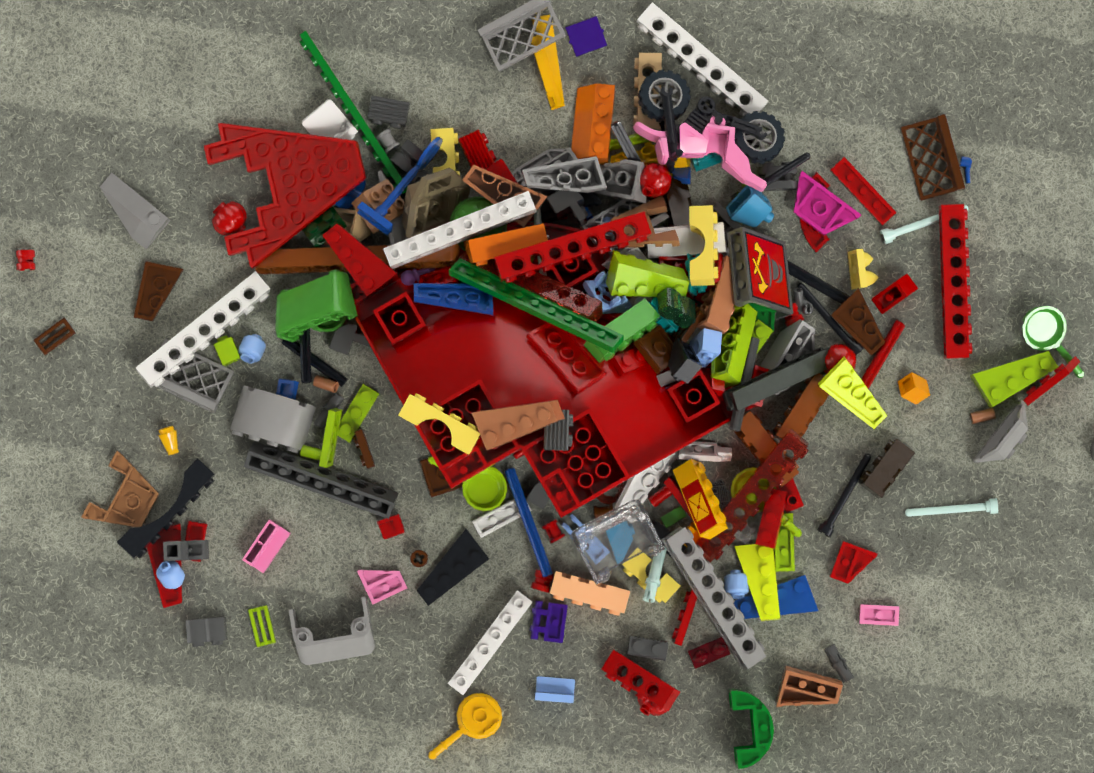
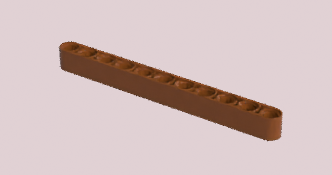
M458 244L452 245L394 268V270L446 268L452 266L459 260L460 246ZM390 245L366 246L390 267L383 248ZM331 247L277 249L255 267V271L259 274L330 272L332 270L348 271Z

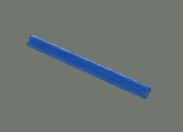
M514 468L507 469L505 474L543 577H548L553 572Z

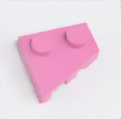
M357 571L372 605L407 589L400 571Z

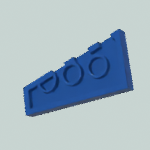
M805 575L777 585L780 615L818 611ZM752 594L734 601V606L743 613L744 619L759 618Z

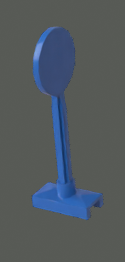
M436 137L427 146L420 156L417 165L406 174L381 205L373 210L367 204L361 202L357 207L359 209L357 214L388 236L393 231V224L384 218L388 213L387 210L416 177L418 171L425 168L434 158L443 139Z

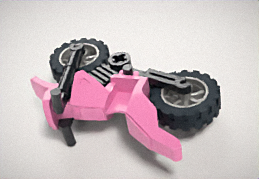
M659 70L657 73L652 72L650 76L644 79L638 93L639 106H642V111L648 115V118L656 119V122H660L661 131L651 129L641 122H636L633 129L643 138L656 143L655 151L660 165L666 164L667 170L672 173L674 172L675 162L679 157L703 158L704 155L709 153H717L722 157L721 166L725 171L742 184L744 183L759 192L764 191L767 186L766 181L751 172L749 161L753 164L759 162V164H764L766 161L770 162L783 148L785 131L781 127V122L777 121L775 116L772 114L768 115L764 111L761 113L753 111L752 114L747 113L743 118L739 119L719 113L715 109L714 100L706 96L698 101L695 109H693L683 123L675 125V120L685 113L691 99L689 94L690 88L687 87L686 80L682 79L680 74H674L671 70ZM664 84V87L661 89L658 87V85ZM654 88L659 94H651V90ZM677 93L678 100L673 98L672 95ZM771 134L772 141L767 139L766 136ZM762 142L769 144L770 147L764 149Z

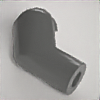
M795 288L793 290L794 301L798 306V310L806 315H810L813 312L812 304L804 298L802 288Z

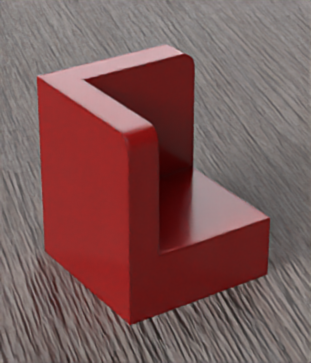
M400 514L389 519L377 521L383 539L406 533Z

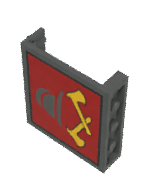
M744 227L728 232L735 306L741 307L752 302L776 310L777 319L792 315L793 306L786 243Z

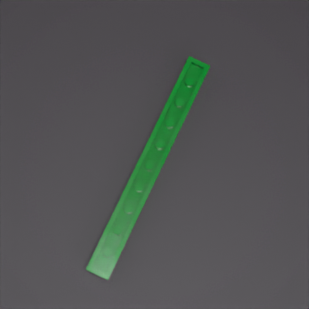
M304 31L300 34L302 39L299 41L305 51L309 49L312 54L309 58L315 67L320 66L322 69L320 75L326 83L328 81L333 86L330 89L336 99L338 97L341 98L343 102L341 107L344 112L352 115L354 118L351 120L352 124L357 130L361 129L364 134L361 136L367 146H372L374 158L377 162L382 161L385 166L382 170L388 178H393L395 183L392 185L396 188L401 182L402 177L308 33ZM407 187L402 192L404 196L406 195Z
M461 258L449 269L450 276L611 353L624 341V335L512 282H501L499 276Z

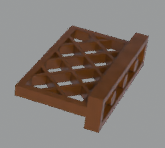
M945 114L901 127L921 201L966 189ZM935 122L937 131L934 136L924 132L927 124ZM914 128L920 132L915 142L907 138L906 130ZM922 133L932 138L927 148L917 143ZM934 140L942 145L939 154L929 150ZM915 145L925 150L920 160L912 155ZM927 152L937 157L932 166L922 162ZM939 158L947 163L944 173L934 168ZM920 163L930 168L925 178L917 174ZM932 170L942 175L937 185L927 180ZM946 177L952 181L953 188L945 190L939 187L942 179ZM925 182L935 186L932 194L923 196L922 187Z

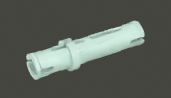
M660 545L655 546L649 576L645 580L646 589L643 600L649 602V599H651V603L655 602L657 588L661 584L660 575L667 551L663 545H661V549L659 548Z

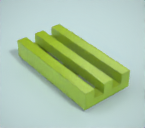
M268 606L249 609L248 612L257 647L276 643ZM262 610L265 612L271 640H267L261 615ZM253 612H257L264 642H260Z

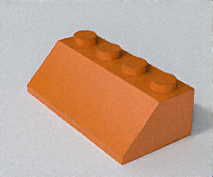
M592 84L577 88L571 150L578 160L597 156L599 164L604 165L609 162L615 85Z
M543 223L463 242L470 263H476V266L488 264L487 260L494 259L496 256L548 241Z

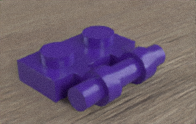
M535 600V607L532 608L533 622L529 629L531 631L530 639L538 640L539 632L544 633V641L563 643L568 605L549 602L548 610L542 609L543 601ZM541 615L547 616L545 627L540 626Z

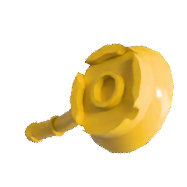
M474 693L464 698L459 704L456 713L459 730L443 742L441 741L436 748L430 751L428 754L429 759L437 758L440 753L445 749L447 750V747L462 734L475 739H483L493 735L500 727L502 721V711L498 702L492 696L484 693Z

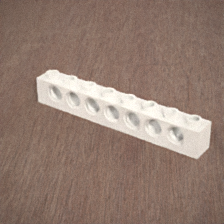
M653 2L637 19L639 24L637 27L643 33L649 32L653 36L652 40L657 45L661 46L663 44L668 49L667 53L671 57H678L683 61L681 65L688 71L692 69L696 72L698 80L702 83L706 81L710 84V89L718 96L719 94L723 95L726 98L724 101L730 107L736 106L740 110L739 114L742 117L747 113L752 114L753 111L760 113L767 105L768 100ZM655 22H660L663 28L657 31L652 25ZM673 34L678 40L675 43H670L667 40V36ZM683 47H689L691 48L692 53L690 55H684L681 49ZM703 59L706 61V66L700 68L696 65V61ZM713 71H717L720 73L721 78L714 80L710 74ZM729 83L733 84L735 86V91H726L725 85ZM747 96L750 99V103L744 105L740 102L739 98Z
M526 191L385 247L383 250L390 267L394 269L533 214L537 210L529 191Z
M255 271L136 367V371L150 388L154 385L155 387L160 386L165 381V376L169 373L171 375L176 373L180 369L179 365L184 361L186 363L191 361L195 357L194 353L199 349L203 351L210 345L209 341L214 337L217 339L225 333L224 329L229 325L232 327L239 322V317L243 313L249 314L255 308L253 305L258 301L264 302L270 296L268 294L270 292L269 286ZM252 291L255 296L252 299H246L244 293ZM237 303L240 308L237 311H231L229 305ZM216 315H223L225 320L223 323H216L214 317ZM201 327H208L210 333L208 335H201L199 330ZM187 339H193L195 345L189 348L184 345V342ZM172 351H178L180 357L173 360L169 357V354ZM157 363H163L165 369L157 372L154 366Z

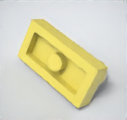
M863 249L847 252L851 290L865 288L875 283L879 277L865 269L873 261L872 256L864 252Z

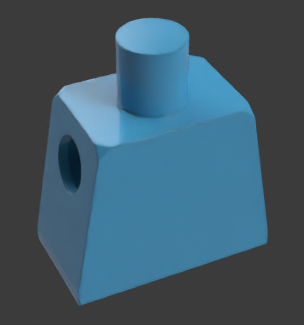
M748 185L726 206L731 220L751 227H757L762 221L770 223L774 218V214L771 212L773 208L769 199L762 192Z

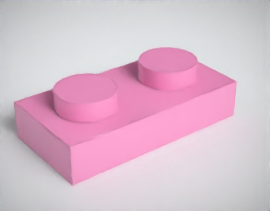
M860 604L859 624L898 626L899 606Z

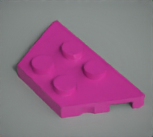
M802 171L800 173L793 213L822 235H826L861 216L859 212Z

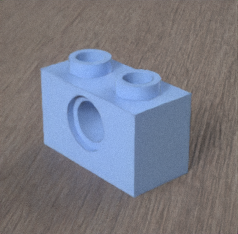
M703 328L690 341L689 344L696 353L702 367H706L720 355L722 332Z

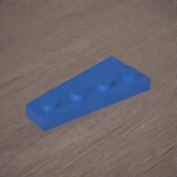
M414 283V302L493 315V296L469 284Z

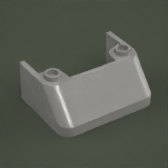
M367 596L361 597L364 617H358L352 621V634L314 641L310 629L306 627L298 628L295 609L289 610L293 639L299 660L305 665H312L372 653L375 649V641Z

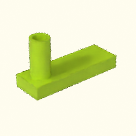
M334 408L328 410L322 449L303 445L300 452L301 456L320 460V467L327 468L333 466L342 409Z

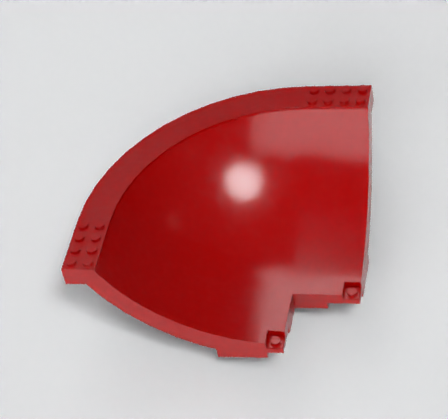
M517 222L507 224V231L524 228ZM528 222L525 227L533 226L534 222ZM544 223L546 235H549L548 240L581 231V229ZM587 239L586 242L589 247H596L590 239ZM575 244L568 245V250L571 253L578 252V247ZM557 250L549 251L551 258L557 259L560 257ZM597 252L591 254L592 257L589 259L581 260L577 258L573 260L574 263L566 266H562V264L554 265L555 269L547 271V282L566 297V302L561 305L562 307L567 308L568 303L584 289L583 283L585 280H594L600 272L606 269L602 266L605 262L603 259L604 254L600 255ZM537 255L533 261L535 265L538 264ZM495 266L493 274L499 276ZM512 267L514 270H521L520 268ZM413 269L395 270L398 275L370 297H366L356 282L351 284L358 315L355 319L403 406L410 394L415 396L417 393L426 398L425 403L431 406L435 403L444 408L443 413L449 416L453 413L462 418L461 423L465 425L471 423L476 427L477 425L472 415L473 412L558 400L561 410H569V414H573V426H569V434L573 435L572 447H568V451L544 450V428H541L490 450H486L480 435L472 452L468 455L451 445L452 435L450 429L442 421L429 419L417 426L415 425L451 489L521 449L559 516L562 518L731 421L733 410L727 411L723 395L718 397L712 389L711 367L699 370L688 384L681 380L661 387L656 376L667 372V369L656 374L652 367L647 365L619 376L612 362L604 360L600 362V365L607 371L606 376L576 395L526 338L529 332L546 322L494 296L493 315L414 302V284L407 286L401 281V274L406 270L412 271ZM458 280V281H459V284H466V283H464V282ZM517 281L512 282V283H514V284H516V285L522 287ZM687 291L686 298H676L674 302L683 306L690 302L693 297ZM583 307L576 312L603 326L610 323ZM576 336L578 340L584 345L586 340ZM632 343L628 345L623 351H618L617 353H615L614 356L636 348V346ZM738 384L733 385V386H730V387H727V388H724V391H726V390H728V389H730V388H732V387H734V386H737ZM750 405L746 407L745 412L749 411L750 409L756 406Z

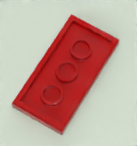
M545 322L526 336L576 395L607 374V371L574 334L553 324Z

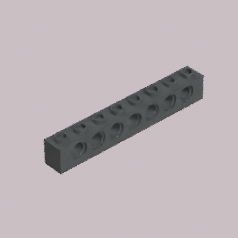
M256 441L250 447L244 464L245 468L387 519L391 516L399 494L398 492L337 470L320 467L317 463Z

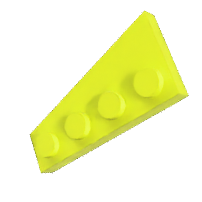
M845 356L818 383L820 388L873 429L887 417L886 412Z
M756 544L734 546L742 570L747 575L748 586L760 620H780L773 548Z

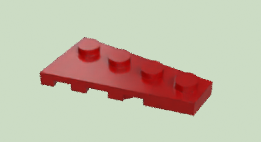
M336 224L322 235L366 297H370L398 275L394 269L389 267L340 224Z
M181 524L173 525L167 531L164 529L159 534L161 538L154 545L150 543L147 547L163 608L182 603V585L176 589H166L156 575L159 565L164 562L163 542L181 541Z

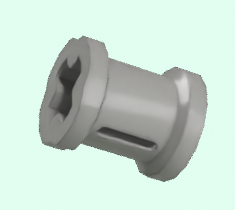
M391 129L383 131L376 137L384 146L386 154L400 146L399 142H396L391 135Z

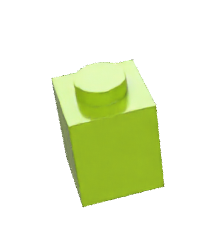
M226 335L217 339V343L214 346L223 366L241 360L233 337L228 338Z

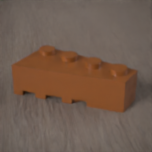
M820 373L805 380L804 383L807 386L803 391L800 389L794 397L796 400L793 407L789 405L783 414L786 418L782 423L779 421L773 429L775 432L774 437L792 449L796 448L799 438L801 439L805 434L809 423L813 421L820 406L824 404L829 396L818 385L824 377Z
M749 411L743 416L741 430L734 432L772 476L779 487L782 488L799 474L797 470L799 466L793 459H788L785 455L787 451L783 446L776 444L773 440L775 438L768 429H764L761 425L762 421L756 414L753 415Z

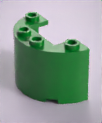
M728 689L729 703L732 710H750L753 745L734 747L735 766L738 769H744L760 761L769 750L774 735L773 720L767 707L754 695L740 689Z

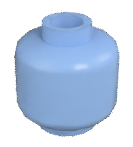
M257 334L244 336L238 348L240 358L250 364L260 361L266 349V344L262 337Z
M176 561L162 562L156 572L158 580L166 589L180 587L185 578L184 571Z
M731 570L730 574L724 577V590L733 599L744 598L749 592L747 575L741 573V570Z

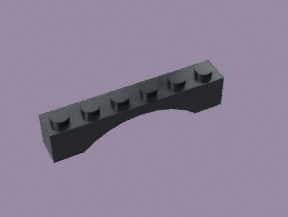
M197 458L184 472L181 492L169 511L150 524L130 528L117 541V544L134 560L137 557L139 559L142 558L148 551L146 549L150 543L154 545L161 538L159 534L164 529L166 531L170 529L175 523L173 519L177 515L181 517L188 509L186 506L191 501L194 503L201 496L199 492L204 487L208 489L213 484L215 474Z

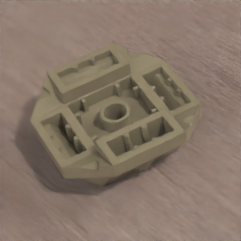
M446 168L432 174H426L419 182L407 186L401 221L406 231L405 236L407 239L450 222L452 212L456 206L469 198L470 186L462 181L461 176L453 169Z

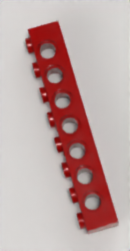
M964 204L939 206L944 359L970 358L969 354H972L973 350L972 342L969 343L972 325L968 323V316H971V305L968 304L967 297H970V285H967V277H970V268L966 266V258H969V247H966L965 239H968V228H965L968 210L964 209ZM951 219H955L958 222L959 226L957 229L950 227L949 222ZM952 238L959 241V247L956 249L950 245ZM953 257L958 258L960 261L958 268L951 265ZM954 276L958 277L961 281L959 287H955L951 283V279ZM955 295L961 298L959 306H955L952 303V298ZM954 315H959L962 318L960 325L953 323ZM955 334L962 336L961 344H956L953 341Z
M643 211L494 257V262L500 281L511 283L516 281L518 276L530 277L536 275L535 271L541 269L544 272L555 269L554 265L562 264V266L574 263L573 260L577 258L586 260L592 257L591 254L599 252L602 255L610 252V248L616 246L618 249L629 246V242L636 241L641 243L647 241V237L651 235V230ZM631 227L634 230V235L627 236L624 233V228ZM608 232L613 233L615 241L610 242L606 240L605 234ZM587 239H595L597 246L589 247L586 242ZM568 245H577L578 252L571 253L568 250ZM557 250L560 257L557 259L551 258L549 251ZM533 255L539 256L541 263L533 264L530 257ZM512 262H521L522 269L514 270Z

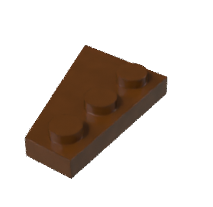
M145 261L134 318L153 322L184 269Z
M859 288L831 313V316L871 356L885 343V339Z

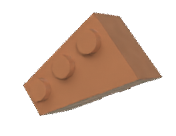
M785 666L775 702L776 707L838 704L843 687L842 681Z

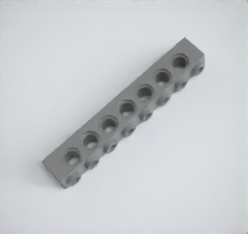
M678 527L661 539L741 668H751L766 657L763 652L765 651L763 645L754 638L753 635L755 633L753 629L744 622L743 619L745 617L743 613L734 606L733 597L724 590V583L714 574L713 565L708 560H705L703 556L704 551L698 544H695L692 532L688 528ZM684 543L688 546V551L685 554L681 550ZM694 560L698 562V567L695 570L692 568ZM704 576L708 578V583L706 586L702 584V578ZM714 592L718 594V600L716 602L712 600V595ZM725 608L728 610V616L726 618H724L722 615V612ZM735 624H737L738 626V632L736 634H734L732 631V628ZM747 640L749 646L744 650L742 645Z

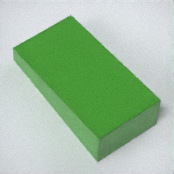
M680 505L660 519L667 528L687 515Z

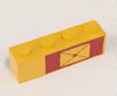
M690 459L675 468L673 472L699 536L710 540L728 529L726 517L719 508V500L712 491L713 486L710 480L707 479L704 465L699 461Z

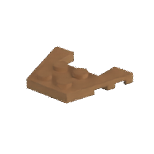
M659 196L610 219L614 221L643 211L645 212L651 235L647 237V241L641 243L636 241L629 242V246L625 248L644 247V244H655V247H663V244H672V247L680 246L676 230L655 234L649 216L667 212L663 196ZM625 227L624 233L627 236L634 235V230L631 227Z
M116 451L109 467L126 475L108 510L89 502L81 517L141 527L153 508L159 493L119 451Z

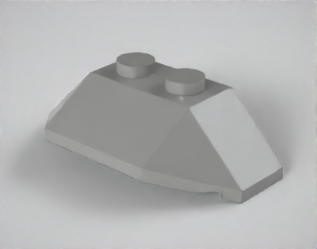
M570 147L565 149H548L516 168L512 174L518 184L526 187L522 174L523 169L578 160ZM529 188L545 196L555 191L551 189Z
M800 319L780 331L761 363V367L771 370L814 350L815 329ZM792 385V386H790V387H788V388H786V389H784V390H782V391H780V392H783V391H785V390H787V389H789V388H791V387H793V386H795V385Z
M1023 400L1018 401L972 460L974 463L1009 459L1015 452V445L1017 443L1021 444L1025 440L1028 424L1025 402Z

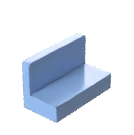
M538 676L535 700L573 703L575 680Z

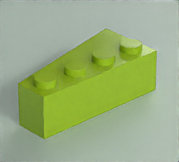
M749 304L741 307L734 305L735 310L729 321L730 327L725 334H722L721 353L711 362V378L725 381L724 388L741 382L757 316V311Z

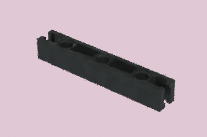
M823 347L816 348L724 391L722 395L727 411L733 409L739 411L827 370L825 357L830 347L825 349Z

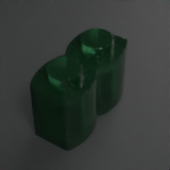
M668 287L657 294L658 313L660 316L672 320L674 324L681 328H688L696 322L695 302L692 299L681 296L678 291Z

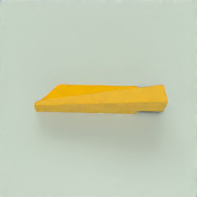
M550 15L540 16L539 19L548 21ZM538 21L535 32L544 34L547 24ZM553 25L550 26L548 36L551 37L555 36ZM539 35L534 36L531 45L538 46L541 44L543 37ZM556 42L534 53L551 110L565 106Z

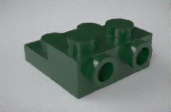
M331 206L313 222L308 224L303 229V232L314 247L318 248L326 242L322 235L336 224H340L343 228L347 227V225L333 206Z

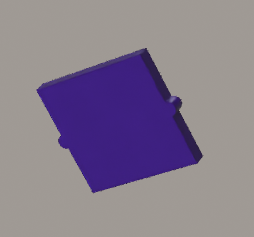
M597 16L565 27L570 39L569 44H572L576 57L607 46L603 35L604 30L601 29Z

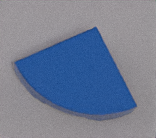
M691 167L674 168V172H672L673 178L681 181L682 184H691Z

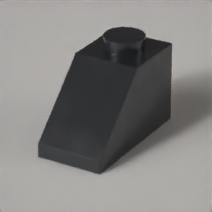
M676 338L668 366L672 372L671 376L675 380H682L688 384L702 368V364L692 346Z

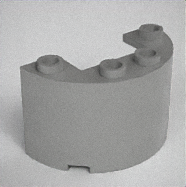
M243 385L230 430H232L234 435L243 437V434L249 435L248 439L258 442L260 438L265 439L268 445L278 447V444L288 446V451L298 453L306 443L316 407Z

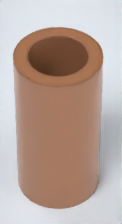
M317 375L314 378L313 386L336 393L339 383Z
M993 408L970 413L972 424L996 418Z

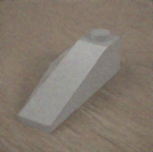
M597 156L522 170L525 184L528 188L586 193L607 189Z

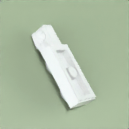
M694 441L679 450L680 460L693 459L696 461L724 462L731 461L732 448L721 447L713 442Z

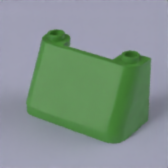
M332 270L328 275L293 289L280 291L276 301L275 331L277 337L295 342L300 340V336L304 334L303 331L327 321H339L343 316H347L349 320L358 317L348 274L340 272V270Z

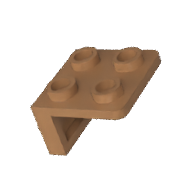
M385 179L363 192L351 204L357 212L359 211L357 207L361 202L375 210L395 188L389 180ZM400 196L384 216L390 222L403 214L405 202ZM362 218L373 234L380 231Z

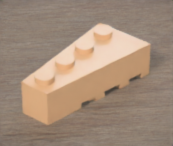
M556 571L550 594H553L554 599L564 601V598L572 599L571 603L580 606L583 603L591 604V609L601 611L602 608L609 609L608 613L620 616V612L625 613L630 591Z

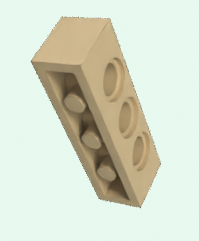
M639 53L638 58H635L634 69H638V77H634V88H638V93L646 78L642 73L645 69H650L655 73L662 70V53ZM654 88L652 89L653 94H659ZM634 96V107H637V115L633 116V126L636 122H641L651 129L660 131V122H656V119H650L642 113V106H639V97Z

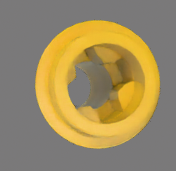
M168 426L159 429L158 436L168 455L178 453L177 431L174 430V427Z

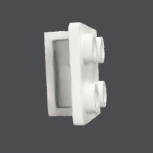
M327 99L302 120V125L311 135L352 140L358 132L331 99Z

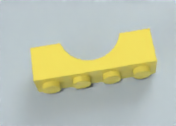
M713 205L689 206L691 232L697 233L705 241L703 252L697 258L690 261L691 286L715 285V279L718 278V267H715V260H718V248H714V242H718V231L714 230V224H718V214L714 212Z
M416 393L413 396L410 394L398 416L416 426L429 419L442 421L450 429L452 435L451 445L470 455L480 437L478 428L471 423H468V425L461 423L462 418L453 413L450 416L443 413L444 408L435 403L432 406L425 403L426 398Z

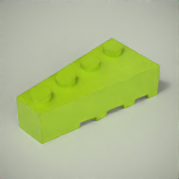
M613 250L606 285L611 296L686 298L689 279L683 268L664 263H653L649 259L642 260L634 255H623L619 251Z
M1046 351L972 374L970 377L989 408H992L1052 372L1058 365L1050 352Z

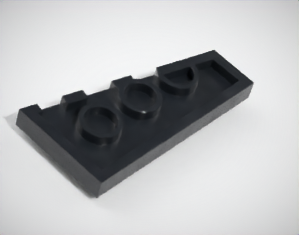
M467 529L464 530L418 588L417 592L428 606L489 560Z

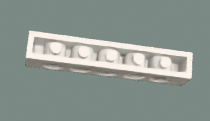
M516 591L448 682L451 687L464 695L532 604V600L520 591Z

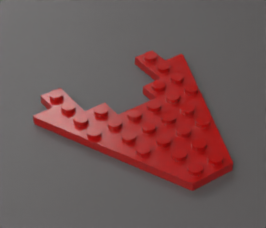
M218 123L221 141L204 145L209 165L244 156L247 172L252 173L262 169L267 171L274 203L256 208L260 227L224 236L228 255L233 256L247 252L251 268L259 265L366 179L359 145L355 140Z

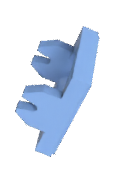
M600 272L594 280H585L583 287L599 314L624 313L632 308L626 296H611L605 288H608L606 285L608 272ZM596 288L600 291V295L596 294ZM602 295L608 296L611 301L605 300Z

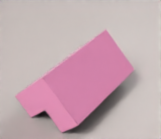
M268 520L242 560L264 573L291 533L274 521Z

